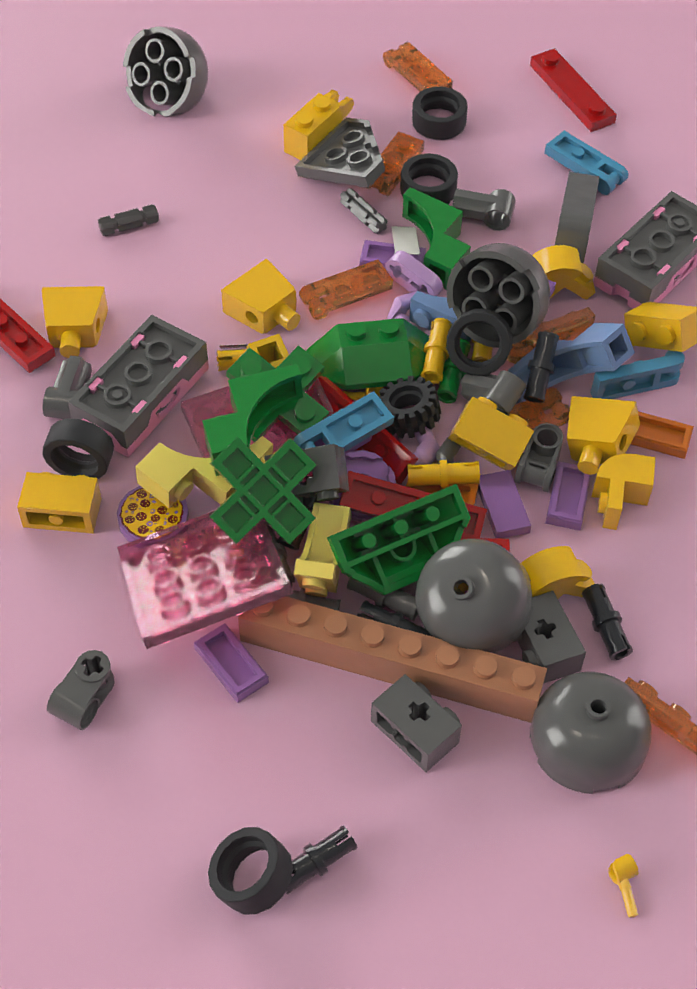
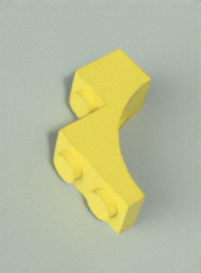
M262 436L250 445V450L264 463V456L273 454V443ZM160 442L135 466L137 484L168 508L177 500L183 501L191 493L194 485L220 505L236 491L221 475H215L214 469L210 465L211 458L184 455L166 447Z
M314 502L312 514L316 519L309 526L303 553L300 559H296L294 575L299 587L305 589V594L327 597L328 592L337 593L340 568L327 537L350 528L352 515L350 507Z

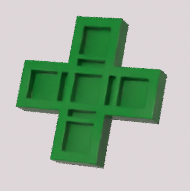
M299 345L278 367L298 364L302 377L303 398L290 401L271 412L256 429L252 437L253 442L264 436L278 420L298 435L329 415L328 410L305 393L324 372L325 366ZM249 347L227 370L226 377L234 379L276 368Z
M237 437L210 463L236 490L209 516L235 544L262 518L287 544H290L316 519L291 493V490L317 465L291 438L263 463Z

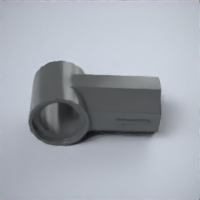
M456 189L452 206L463 211L462 217L483 220L490 229L501 231L510 225L516 199L511 192L504 189L494 190L490 194Z
M70 356L67 360H63L54 386L48 387L44 394L43 414L45 417L71 419L68 401L89 381L92 374L90 363H87L82 357Z
M501 370L498 376L492 374L477 376L466 373L460 382L462 385L461 395L467 401L472 397L477 399L479 397L487 398L498 406L496 410L507 416L527 388L524 381L506 370Z

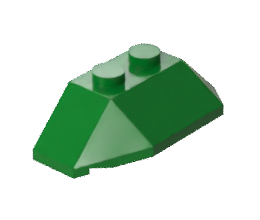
M404 318L344 323L335 325L305 351L325 366L324 372L320 376L327 377L340 389L353 390L384 387L389 382H392L394 385L397 384V379L401 377L403 382L408 381V376H414L415 381L421 377L426 357L423 349L425 343L429 341V335Z
M454 484L327 537L341 573L381 595H386L418 581L423 567L438 550L452 542L461 540L464 528L467 527L471 517L457 484Z

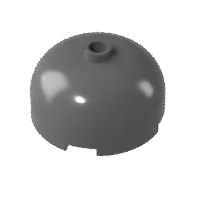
M158 26L143 29L134 36L126 49L123 67H126L128 87L125 88L137 108L152 116L159 113L166 117L185 113L200 101L207 86L208 65L202 48L191 35L173 27ZM147 86H151L150 96L155 104L173 106L165 111L150 108L143 99L144 89Z
M493 243L477 248L456 264L447 283V302L449 309L453 308L457 318L473 309H489L500 314L509 324L513 335L512 344H516L531 335L544 320L550 304V286L541 264L530 253L511 244ZM476 322L468 325L463 330L474 341L485 346L499 348L500 339L498 333L491 325Z
M483 539L455 541L438 550L423 567L416 586L417 611L422 624L432 637L442 639L457 647L496 653L513 643L521 635L529 622L533 609L531 606V580L521 562L504 547ZM462 583L469 586L466 594L458 588Z
M578 672L565 676L553 683L540 697L530 726L532 746L538 758L537 763L542 770L558 784L573 791L593 794L594 790H606L617 786L621 788L628 784L641 770L648 754L652 737L651 720L642 699L630 686L620 679L600 672Z

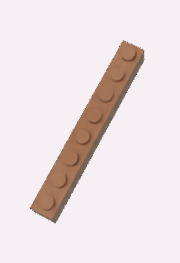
M254 587L250 588L238 617L240 641L391 684H394L406 674L414 682L422 683L433 696L529 723L532 722L534 711L537 708L547 668L479 649L457 647L439 638Z

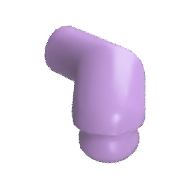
M416 291L396 297L387 319L404 318L410 322V318L406 313L410 310L411 298Z
M425 427L426 433L420 435L419 431L414 433L419 443L416 452H413L419 458L415 465L433 464L436 460V452L440 448L432 431Z

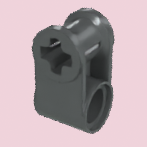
M542 423L534 428V433L528 442L525 453L520 458L514 478L515 483L520 484L524 481L540 486L543 491L549 492L563 442V433L558 426L552 423Z
M89 650L81 654L63 681L52 692L47 703V712L80 730L87 728L94 719L98 708L114 686V675L111 671L108 656L98 650Z

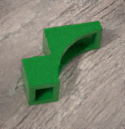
M410 187L403 194L402 217L415 224L426 236L430 248L424 255L423 265L441 279L443 288L447 290L448 279L453 268L459 261L470 254L471 250L470 245L457 240V237L461 234L463 211Z
M298 364L278 367L273 370L228 380L231 405L234 413L202 420L211 462L237 437L250 449L251 440L256 429L271 412L290 401L303 398L302 377ZM214 469L215 475L219 476L220 474Z

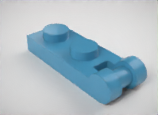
M565 130L545 146L544 154L573 172L599 176L597 190L603 195L610 194L615 190L616 184H622L629 177L628 171L624 166Z
M669 350L664 357L645 361L639 360L631 364L619 366L615 371L595 372L590 393L593 398L615 399L674 386L678 383L680 369L683 367L685 356L682 352Z
M375 391L299 433L293 441L301 449L316 447L314 442L322 439L325 445L336 444L344 448V451H347L392 425L394 416Z

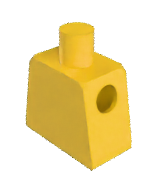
M264 259L221 289L223 312L261 334L268 333L279 324L288 331H291L300 322L301 316L295 312L297 306L294 286L268 259Z
M104 286L42 287L44 317L49 343L54 348H60V354L66 358L79 356L80 348L95 347L98 344L108 313Z
M572 396L567 442L571 459L579 461L577 467L582 473L588 475L596 474L600 464L612 456L626 453L640 426L637 402Z

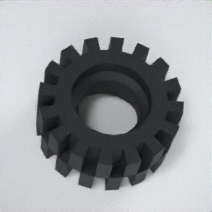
M408 376V381L404 382L401 377L397 379V384L395 385L392 382L386 384L388 390L382 388L379 391L380 396L378 397L394 416L393 424L385 428L393 436L396 433L398 438L403 439L404 435L408 434L409 438H415V432L419 431L420 435L426 433L425 427L432 430L435 427L434 422H439L441 407L435 386L433 387L432 382L429 380L425 382L423 377H419L415 381L414 376ZM410 405H415L414 407L408 409H402Z

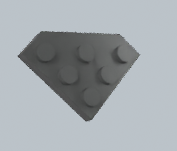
M347 117L295 165L297 175L300 177L330 181L337 184L355 185L362 188H368L374 184L375 180L385 171L369 120Z

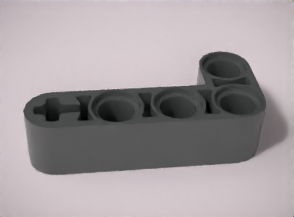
M569 171L555 245H566L578 249L580 261L584 263L599 176Z

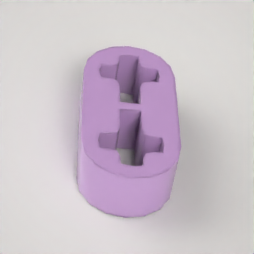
M397 251L385 264L388 275L409 292L420 291L432 296H438L443 290L441 279L405 251Z

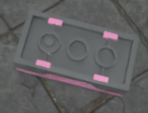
M671 191L598 258L593 282L594 286L609 295L624 297L628 300L627 306L632 309L645 302L659 303L697 267V205Z
M151 315L68 401L71 419H81L102 428L111 437L114 450L129 458L209 369L206 342Z

